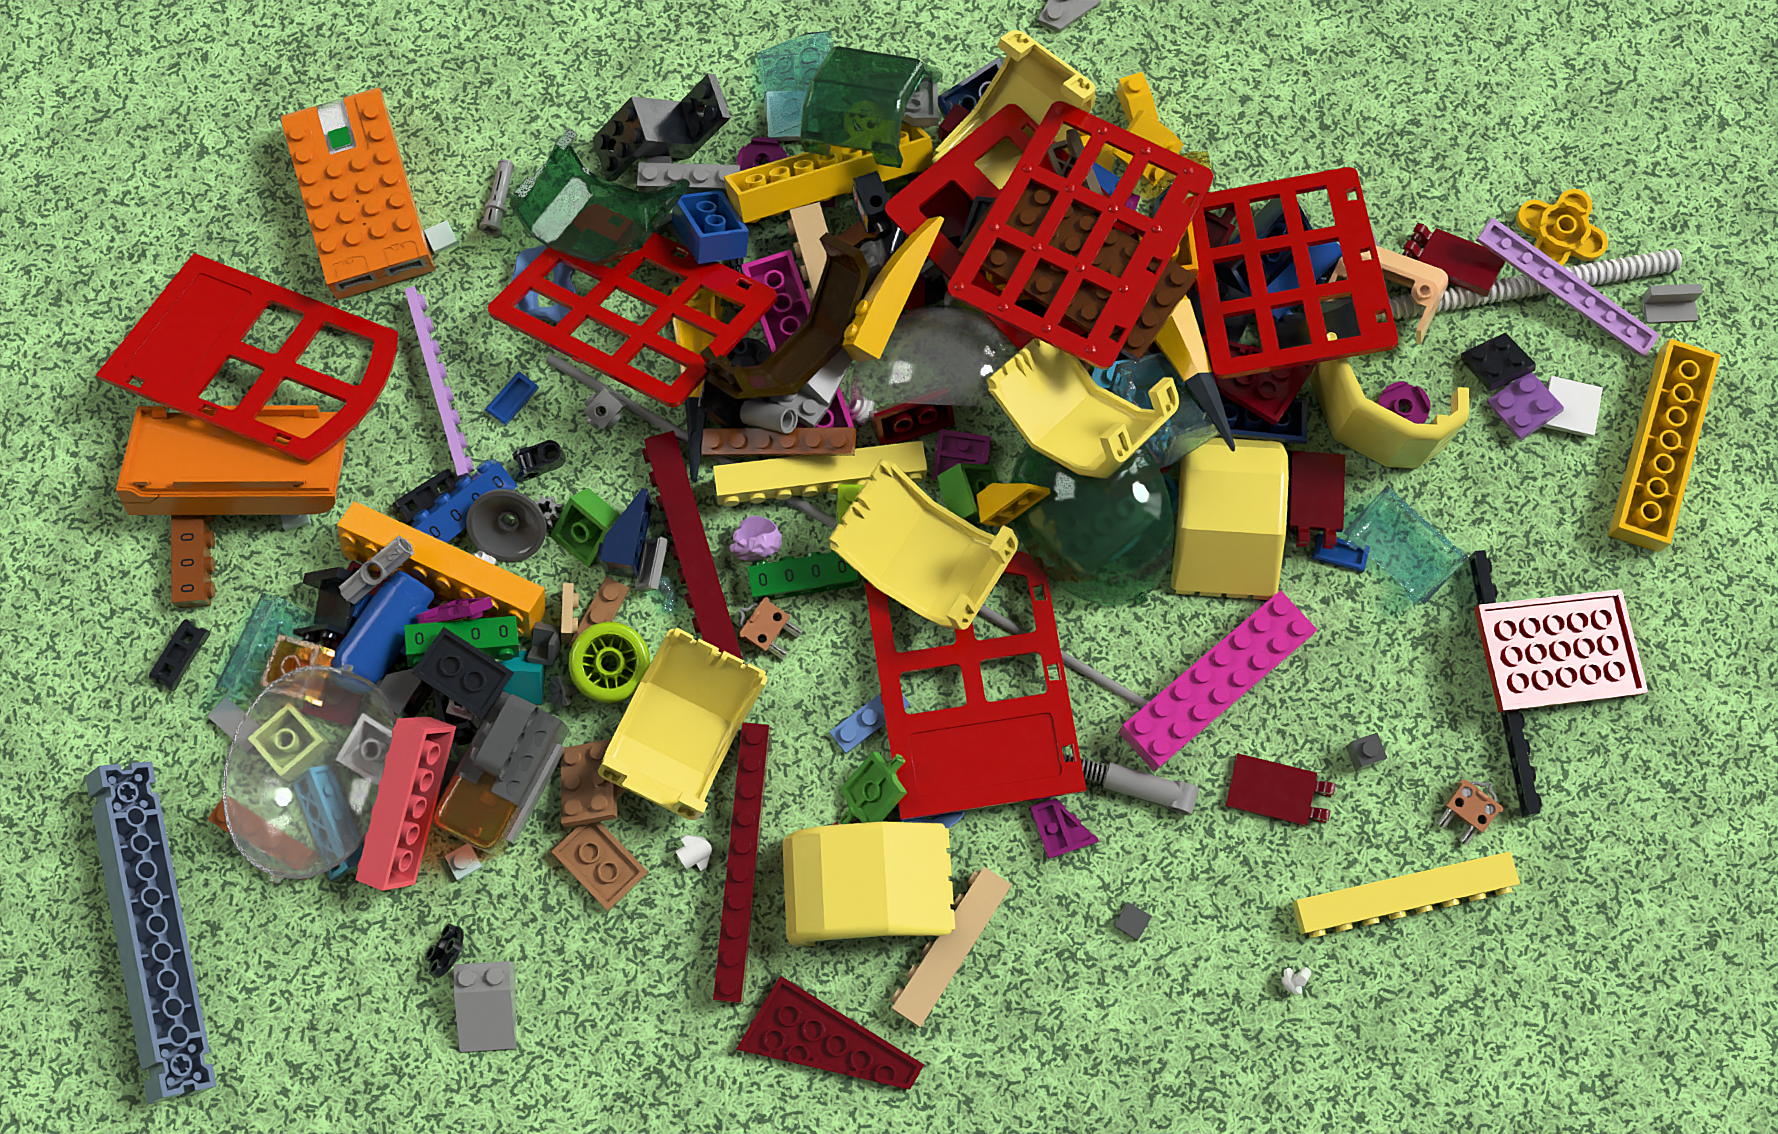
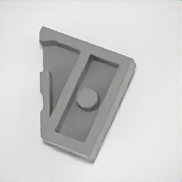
M1048 0L1038 18V23L1060 33L1068 28L1072 22L1084 17L1085 13L1094 7L1100 6L1101 0Z

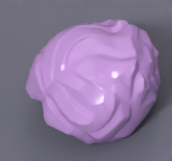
M757 515L749 516L741 521L739 528L735 530L733 534L735 543L730 546V552L739 559L749 562L762 561L780 550L782 534L779 532L777 525L771 520Z

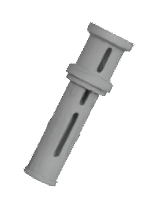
M506 159L498 161L491 197L484 205V211L486 212L484 220L479 226L482 232L489 235H500L502 233V218L507 213L505 200L514 164Z

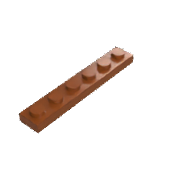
M853 427L795 428L788 434L765 428L703 429L701 455L704 457L855 456L856 429Z

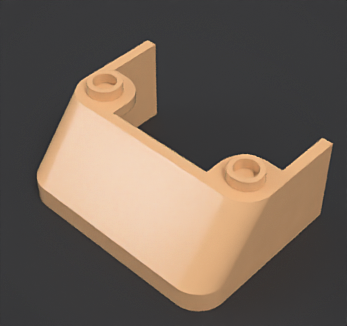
M1376 246L1384 279L1412 288V300L1417 305L1426 308L1416 329V344L1421 345L1447 289L1448 276L1440 268ZM1370 251L1361 253L1362 260H1372ZM1342 257L1339 259L1328 283L1347 278ZM1334 299L1324 300L1323 302L1333 301Z

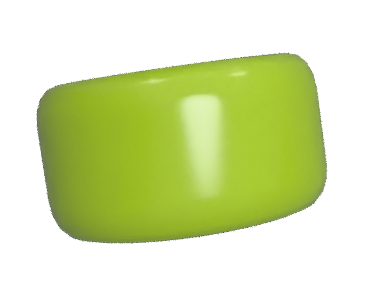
M601 622L585 629L572 644L568 658L569 673L575 687L586 698L601 704H617L632 698L650 665V653L644 639L633 628L618 622ZM606 657H613L617 661V667L612 671H606L601 665L602 660Z

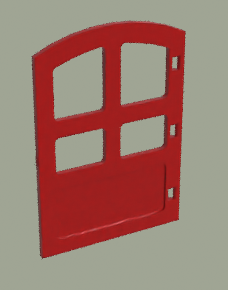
M193 253L97 372L96 378L310 463L343 440L375 405L392 372L397 354L399 334L398 331ZM272 304L304 316L281 349L274 354L242 342L266 308ZM323 326H331L374 343L369 365L359 385H351L297 363ZM228 359H235L263 370V373L234 410H229L199 398ZM135 379L143 383L139 388L129 384V382ZM285 380L346 403L335 416L306 438H300L255 420L271 396ZM206 407L216 412L212 417L202 413L203 409ZM279 436L289 440V442L285 446L275 442V440Z
M1016 551L1003 571L1005 574L1022 576L1027 579L1036 627L1034 632L978 640L975 638L972 622L966 629H954L956 637L954 644L906 652H897L895 650L888 607L889 596L874 588L869 582L865 584L881 687V703L884 707L891 759L896 754L901 755L905 759V763L896 771L897 779L907 791L905 796L898 802L901 820L1086 792L1044 557ZM1042 586L1044 600L1035 601L1033 588ZM1034 653L1041 656L1047 688L1044 694L993 702L986 700L980 669L981 662ZM1056 665L1059 680L1050 681L1047 667ZM949 666H959L961 668L966 696V704L964 706L914 714L905 712L900 676L902 674ZM1071 746L1074 762H1064L1063 747Z

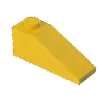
M1143 72L1120 78L1116 93L1129 125L1140 109L1159 121L1152 93Z
M1028 483L989 484L976 495L980 523L996 527L1005 526L1050 494V488Z

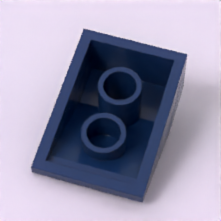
M997 57L938 96V101L945 116L948 115L956 103L971 112L1002 66L1004 60Z
M642 488L606 533L604 543H599L597 558L600 559L606 574L637 579L653 507L648 489Z

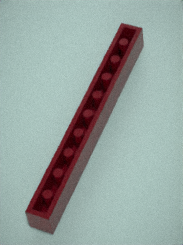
M672 430L645 438L646 448L641 450L645 463H651L653 472L648 473L652 487L658 486L660 495L656 496L659 511L665 510L667 520H663L667 536L672 535L675 543L671 544L670 548L674 560H680L682 568L677 569L681 585L686 583L689 593L684 594L688 609L694 608L696 617L692 618L695 633H701L703 641L719 648V652L723 653L725 651L743 660L675 432Z
M742 722L713 996L715 1002L743 1004L771 735L769 724Z

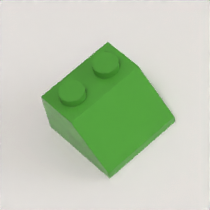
M959 463L937 476L947 509L970 524L980 521L976 495L989 484L999 483L994 466L989 464Z
M587 488L569 498L550 536L590 568L598 559L599 543H604L606 533L621 515L591 489Z

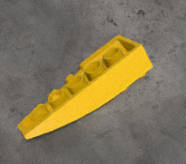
M941 216L927 219L906 239L880 271L864 299L857 305L855 309L856 316L853 323L845 330V340L842 344L853 360L867 361L880 359L944 221V218Z

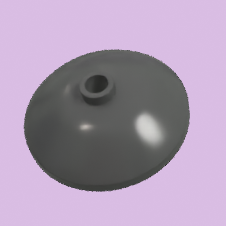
M495 489L480 495L472 503L466 519L468 534L476 547L485 554L500 561L516 562L531 557L540 549L546 536V520L539 506L523 493L510 489ZM507 515L513 516L514 519L508 518Z

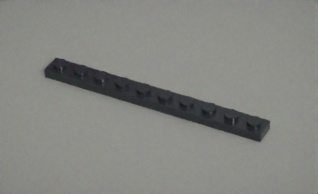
M1485 550L1474 551L1468 559L1478 605L1496 603L1497 587L1495 583H1492L1490 575L1492 572V562L1489 557L1487 558ZM1519 710L1501 712L1522 818L1533 817L1540 813L1542 801L1539 793H1536L1535 790L1536 772L1534 767L1530 766L1528 756L1530 755V744L1525 739L1523 733L1525 727L1524 716L1522 713H1519Z

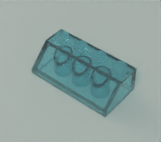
M262 593L214 690L272 715L308 643L303 642L302 637L293 635V629L313 626L315 615L276 595Z

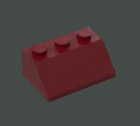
M943 386L869 411L871 426L880 446L904 443L939 431V429L955 425L950 390Z

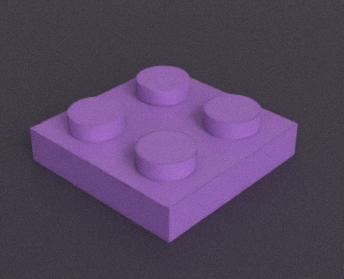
M1532 372L1516 379L1487 400V404L1520 441L1564 411V406Z

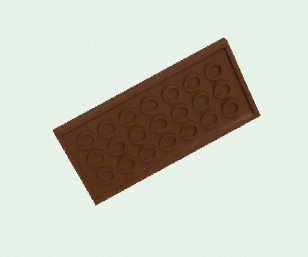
M1030 181L1006 225L1034 237L1058 194ZM996 197L959 247V256L964 257L997 200ZM1072 202L1049 245L1077 258L1098 217ZM1113 227L1092 265L1121 278L1140 242ZM996 240L981 269L1007 284L1024 252ZM1152 259L1147 270L1155 274L1161 262ZM1040 260L1022 293L1044 307L1049 308L1068 273ZM1169 261L1120 351L1122 354L1137 363L1140 362L1196 280L1197 275L1175 262ZM1083 281L1063 318L1090 334L1111 294ZM1115 327L1109 338L1118 342L1124 330Z

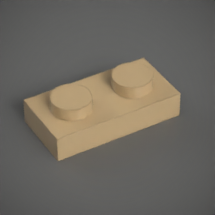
M563 583L561 643L572 642V634H578V618L573 617V609H578L579 593H574V583Z

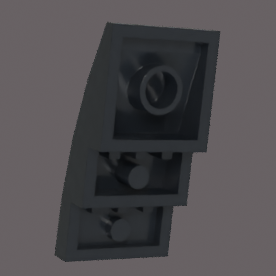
M1352 297L1320 303L1327 334L1333 332L1337 335V339L1360 336ZM1305 312L1284 316V322L1274 324L1279 350L1311 344Z

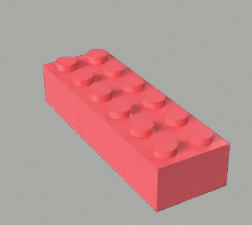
M432 717L397 719L392 730V740L385 757V767L378 784V794L371 811L372 817L368 832L364 838L365 844L357 865L358 871L355 880L381 891L415 885L456 726Z

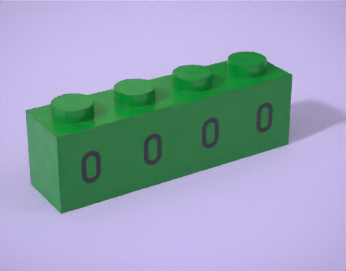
M833 550L827 554L811 552L807 553L805 557L796 559L794 556H786L780 558L778 562L772 563L762 560L754 562L753 566L747 567L754 603L761 602L766 597L770 601L858 586L857 571Z
M516 616L404 625L408 667L417 666L443 627L493 659L508 661L519 657Z

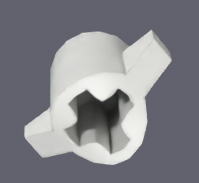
M687 834L682 836L680 839L684 846L676 850V854L686 870L697 864L700 871L707 867L712 852L711 845L702 836Z

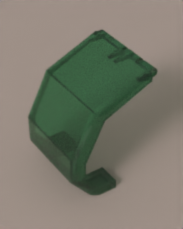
M840 46L831 48L810 81L803 102L800 144L804 152L829 156L832 145L868 151L872 153L876 164L901 168L903 157L899 144L901 124L907 103L922 77L930 78L933 82H939L942 80L943 73L916 58Z
M568 128L555 143L549 158L532 178L528 176L517 188L509 205L526 232L548 248L588 263L602 266L642 249L689 188L690 182L682 178L650 192L642 193L601 179L583 166L572 148L577 133Z

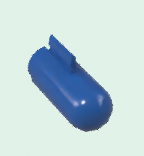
M400 570L395 571L388 582L383 581L334 653L332 668L337 680L352 690L365 691L374 688L377 682L386 676L401 653L406 655L404 625L418 624L416 614L429 610L427 607L434 598V592Z

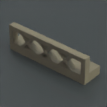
M1074 128L1066 131V140L1051 144L1047 151L1055 173L1064 177L1067 169L1072 170L1084 149L1078 130ZM1068 148L1070 157L1065 162L1056 158L1054 151ZM1092 168L1082 186L1104 196ZM1073 201L1074 204L1078 205L1084 210L1090 212L1098 218L1100 217L1101 214L1087 207L1079 205Z

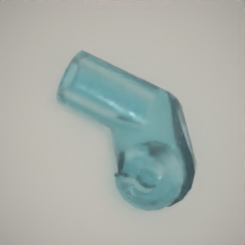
M661 575L657 590L664 596L661 611L674 614L678 589L669 577Z

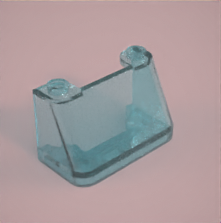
M1162 352L1144 356L1139 363L1130 360L1116 364L1108 390L1141 409L1154 410L1148 391L1163 377L1173 378L1179 397L1178 409L1140 447L1154 466L1159 469L1172 465L1220 434L1206 412L1203 413L1178 383L1180 375Z
M1388 485L1343 532L1347 536L1344 541L1355 551L1361 548L1408 590L1404 595L1416 605L1419 602L1425 605L1469 558L1468 555L1453 545L1449 539L1443 536L1404 500L1402 501L1397 493Z

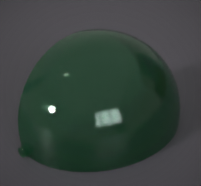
M1028 444L1015 463L1010 483H1028L1050 488V494L1014 519L1019 537L1033 561L1059 587L1080 599L1103 605H1119L1132 601L1137 602L1138 605L1146 603L1148 601L1146 598L1147 594L1158 586L1168 569L1174 542L1173 513L1168 490L1160 469L1148 448L1143 444L1110 477L1098 478L1079 475L1032 449Z

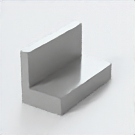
M1702 284L1650 286L1642 294L1646 323L1698 321L1695 301L1703 294Z

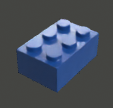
M722 190L673 196L672 224L698 264H709L715 261L747 257L749 230Z

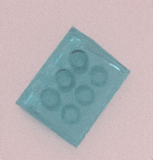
M831 30L805 33L757 53L770 139L811 133L822 134L844 131L845 112Z

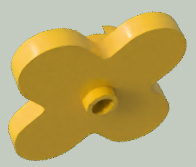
M1569 189L1564 191L1554 205H1549L1536 199L1526 201L1516 214L1518 227L1523 232L1536 238L1537 241L1534 247L1561 266L1565 264L1569 255L1583 261H1595L1603 255L1608 247V239L1605 233L1593 226L1592 223L1589 224L1588 217L1592 211V200L1582 190Z

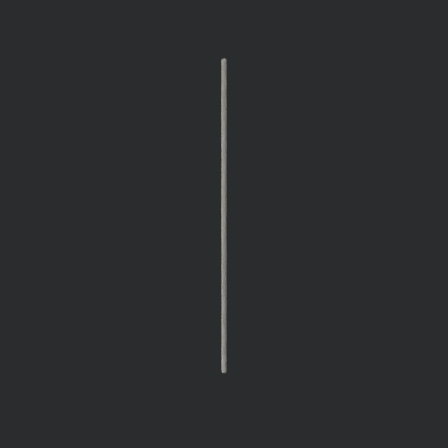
M551 353L547 357V363L598 393L603 388H608L626 404L624 408L665 432L674 430L676 438L688 444V432ZM710 457L722 465L739 463L731 457ZM796 495L784 500L835 530L836 519ZM982 605L978 611L979 615L1014 635L1031 633L985 605ZM1061 650L1063 664L1141 709L1150 702Z

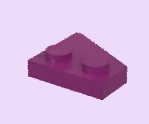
M939 429L932 480H938V475L959 463L987 464L991 436Z
M490 597L455 599L416 614L418 624L458 620L467 617L469 620L483 616V611L492 608L493 605Z
M1057 798L1030 807L1048 860L1099 842L1098 838L1081 824V821L1071 814Z

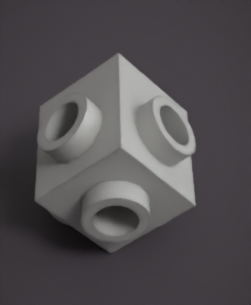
M603 388L598 395L594 392L584 404L587 408L583 412L587 415L585 420L594 428L598 429L600 426L602 429H605L608 425L613 428L622 418L619 413L626 404L608 388ZM601 406L606 409L605 415L600 412Z

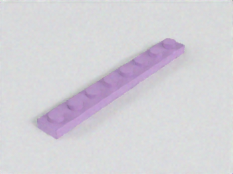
M1490 218L1475 239L1482 246L1639 356H1646L1660 336L1657 332L1496 219Z
M415 286L405 289V293L456 472L461 480L465 476L471 477L470 472L475 471L471 457H466L464 448L468 447L463 432L459 433L457 425L461 424L457 409L452 410L450 402L454 401V396L450 385L445 386L443 378H447L448 375L444 363H439L437 355L441 354V350L437 340H432L430 332L435 330L430 316H425L424 310L428 309L424 294L419 295Z

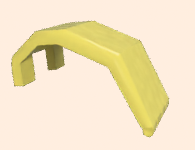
M1018 30L1010 31L1002 36L997 44V47L1007 54L1002 66L975 108L935 149L933 153L934 158L931 163L937 162L1007 104L1018 105L1038 125L1042 122L1052 103L1056 101H1064L1090 113L1095 104V86L1089 79L1027 34ZM1063 124L1054 141L1066 140V131L1073 128ZM1028 125L1023 129L1030 138L1035 134ZM1004 139L975 162V166L1000 190L1008 181L1023 153L1009 139Z
M1330 332L1327 334L1328 341L1337 340L1335 333ZM1347 358L1317 363L1308 378L1334 440L1385 467L1413 469L1421 467L1448 446L1465 425L1469 416V388L1458 387L1451 396V415L1449 417L1448 415L1437 414L1431 424H1415L1365 398Z
M1037 338L1029 342L1019 351V354L1013 356L1002 368L998 369L987 379L988 390L1030 447L1082 476L1110 477L1176 412L1179 405V397L1173 378L1163 377L1148 391L1154 410L1141 409L1098 386L1078 358Z
M1185 436L1180 439L1177 449V463H1180L1178 514L1171 576V588L1176 590L1175 594L1194 595L1196 591L1199 592L1200 596L1221 597L1222 593H1226V597L1248 599V595H1253V599L1270 600L1278 593L1286 536L1289 479L1288 455L1281 442L1233 438L1235 443V451L1233 452L1221 437Z
M880 460L870 475L872 480L867 479L856 496L858 501L852 502L841 519L843 524H838L829 537L830 548L874 588L921 617L944 628H968L1015 554L1018 547L1016 535L1012 529L1004 525L996 536L978 529L933 501L893 462Z
M676 627L675 630L670 629L667 632L646 670L605 752L598 773L605 780L686 819L698 820L708 804L705 802V798L742 722L767 682V676L765 675L766 671L750 663L745 665L743 664L744 660L725 651L721 653L718 651L719 648L701 639L696 641L693 639V635Z
M866 822L827 825L799 829L784 837L782 848L786 935L791 945L812 947L815 946V941L877 936H946L952 930H955L954 910L950 909V905L954 904L952 882L948 881V877L952 876L951 857L946 849H950L949 829L945 828L942 823Z

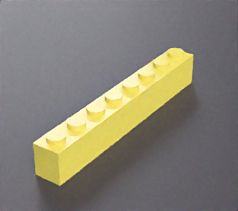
M923 441L855 449V456H792L713 466L718 505L731 507L738 505L739 502L761 503L771 498L786 500L795 495L811 497L820 492L836 494L838 484L864 485L867 479L872 480L870 475L880 460L893 462L916 484L926 479L927 474Z
M1510 851L1298 899L1292 902L1300 934H1309V938L1326 935L1325 930L1335 928L1336 932L1353 929L1352 923L1362 921L1363 926L1380 923L1378 917L1389 915L1390 920L1406 917L1405 911L1413 909L1416 910V914L1432 911V905L1442 903L1443 908L1459 905L1458 899L1466 897L1469 898L1470 902L1485 899V893L1495 891L1496 896L1513 892L1512 887L1519 885L1520 881Z

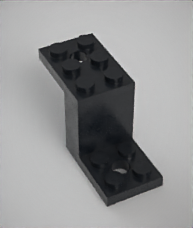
M707 73L681 101L631 96L593 137L594 146L606 181L612 182L617 180L641 155L691 158L731 118L716 74Z

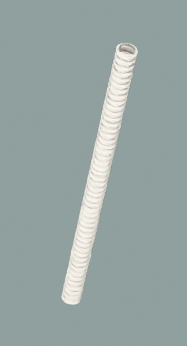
M1675 248L1670 251L1663 250L1662 252L1657 251L1647 255L1640 254L1639 256L1634 255L1624 259L1617 258L1616 260L1601 261V263L1594 262L1593 264L1587 263L1586 265H1578V267L1564 268L1588 285L1594 286L1595 283L1599 285L1603 282H1617L1626 278L1633 279V277H1646L1649 274L1656 275L1657 273L1663 274L1664 272L1679 271L1682 265V258L1679 251ZM1518 275L1516 278L1512 276L1508 279H1497L1488 297L1459 286H1455L1454 289L1448 287L1436 313L1440 312V310L1447 311L1448 308L1454 310L1456 307L1460 309L1463 306H1478L1479 303L1483 305L1487 302H1501L1502 299L1507 301L1510 298L1517 299L1518 297H1530L1533 294H1547L1548 291L1525 275ZM1408 294L1407 297L1401 295L1400 298L1395 296L1392 300L1389 298L1393 318L1400 319L1401 317L1408 318L1409 315L1414 317L1417 313L1423 315L1426 309L1417 305L1412 300L1411 294ZM1385 313L1376 315L1377 322L1378 320L1385 322Z

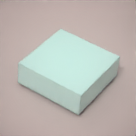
M448 220L424 230L435 254L458 245Z

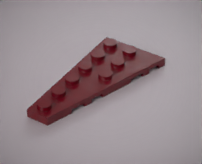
M1203 334L1201 338L1213 373L1207 335ZM1228 340L1231 358L1263 353L1260 348ZM1153 341L1148 351L1170 363ZM1317 363L1228 379H1219L1214 374L1213 376L1219 393L1276 426L1315 369Z
M782 976L777 980L736 1050L908 1090L911 1089L924 1067V1064Z

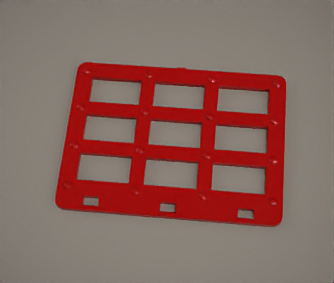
M1056 101L1048 109L1004 188H1000L996 195L997 200L948 283V293L952 298L1099 369H1109L1118 357L1213 181V172L1201 164L1064 101ZM1063 124L1090 136L1067 179L1039 166ZM1105 144L1133 156L1110 199L1082 186ZM1148 163L1176 176L1153 219L1125 206ZM1030 181L1058 194L1034 237L1006 225ZM1188 193L1197 196L1191 207L1183 203ZM1073 201L1101 214L1077 258L1049 245ZM1116 222L1144 234L1121 278L1092 265ZM996 240L1024 252L1000 297L972 284ZM1152 259L1161 262L1155 274L1147 270ZM1040 260L1068 273L1043 318L1015 305ZM1083 281L1111 294L1087 339L1058 326ZM1115 327L1124 330L1118 342L1109 338Z
M1343 167L1206 193L1192 219L1199 268L1197 282L1194 283L1196 292L1199 291L1213 374L1217 378L1228 379L1389 351L1398 345V334L1359 175L1355 168ZM1326 189L1335 226L1304 231L1296 195ZM1355 192L1357 200L1348 201L1347 194ZM1193 195L1186 198L1184 204L1191 207L1197 196ZM1280 198L1288 234L1257 240L1250 203ZM1234 206L1241 243L1210 248L1204 212ZM1339 241L1347 280L1316 285L1308 247ZM1291 250L1299 288L1268 294L1261 255ZM1370 251L1372 260H1362L1361 253ZM1244 259L1252 297L1220 302L1213 264ZM1351 296L1360 336L1328 341L1320 301ZM1303 304L1311 344L1279 350L1272 310ZM1255 313L1263 353L1231 358L1223 318ZM1385 313L1387 322L1377 323L1376 315Z
M592 206L577 218L488 305V312L493 319L572 358V360L580 364L582 363L667 407L673 408L680 406L704 380L708 372L703 366L705 361L701 355L657 333L674 317L715 337L708 347L711 348L716 358L720 354L726 357L776 303L777 293L775 289L716 261L709 264H698L687 247L600 206ZM614 221L622 226L618 229L611 224ZM590 234L628 254L611 269L573 249ZM677 251L686 256L681 259L674 254ZM643 261H646L685 281L670 296H667L629 276ZM561 262L600 282L583 298L544 279V277ZM742 282L751 287L746 290L738 285ZM702 288L743 309L727 325L686 305V303ZM617 289L657 310L640 326L600 305ZM530 291H533L571 311L553 327L514 306ZM588 318L628 338V340L611 356L571 336V334ZM646 347L687 369L670 386L628 364Z

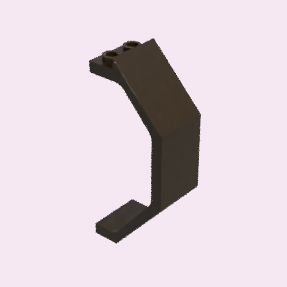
M826 232L819 240L826 252L827 259L806 321L758 366L741 367L737 364L733 368L726 357L720 354L716 358L711 348L707 346L700 352L705 361L703 366L708 372L704 379L735 399L795 395L843 348L845 330L854 321L855 309L859 304L870 270L862 251Z

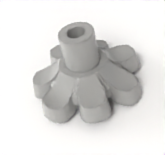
M550 676L549 681L551 684H549L548 688L549 692L553 695L550 696L549 700L553 705L556 704V710L560 711L565 706L570 705L571 699L569 696L577 694V688L574 684L566 685V678L564 676Z

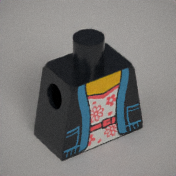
M878 171L853 178V206L866 232L872 233L876 231L879 238L889 236L892 233L891 219L885 212V205L889 198Z

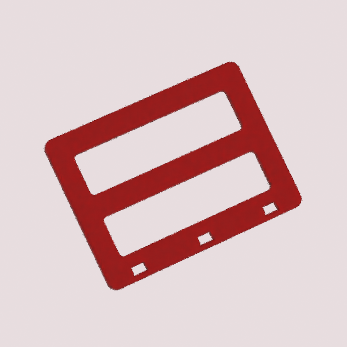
M1005 105L891 198L885 205L886 215L909 237L927 220L919 209L950 183H955L973 202L975 196L995 198L999 189L975 166V162L1004 139H1009L1024 153L1032 138L1023 129L1028 125L1036 132L1039 125L1018 105ZM1063 149L1054 151L1056 158L1065 162L1070 157ZM1046 153L1039 166L1055 173L1048 153ZM1067 169L1064 178L1067 179L1071 170ZM1100 186L1103 195L1110 199L1111 196ZM1118 222L1113 226L1130 237L1135 235L1136 232L1142 238L1144 234ZM939 231L927 257L950 280L963 257L958 255V249ZM979 271L972 284L1000 297L1001 293ZM983 313L1019 351L1033 339L1035 340V337ZM1062 318L1058 325L1081 337L1087 333Z

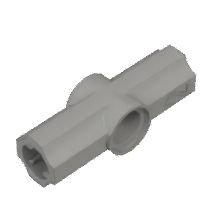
M400 535L397 536L339 586L341 595L346 601L356 604L415 553L412 548L413 546L407 539L402 538ZM373 565L379 567L380 575L373 571Z

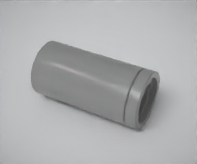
M750 398L744 401L740 410V418L747 425L787 434L791 433L797 425L798 415L792 407Z

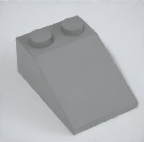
M511 961L454 964V1000L460 1052L517 1049L516 964Z

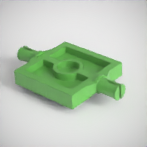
M871 752L839 789L849 807L848 811L839 819L841 824H851L856 817L862 823L882 822L905 796L907 791L896 775V771L905 763V759L901 755L896 754L891 762L887 764L879 752Z

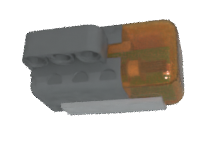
M502 691L486 714L434 809L433 822L435 826L449 836L487 855L498 856L504 853L510 843H516L565 750L562 744L570 731L562 720L541 710L539 706L515 694L510 695Z

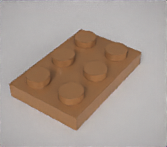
M612 739L565 747L561 756V824L565 828L617 819V785L605 780L598 773V769Z
M601 822L578 825L551 851L608 912L649 873Z

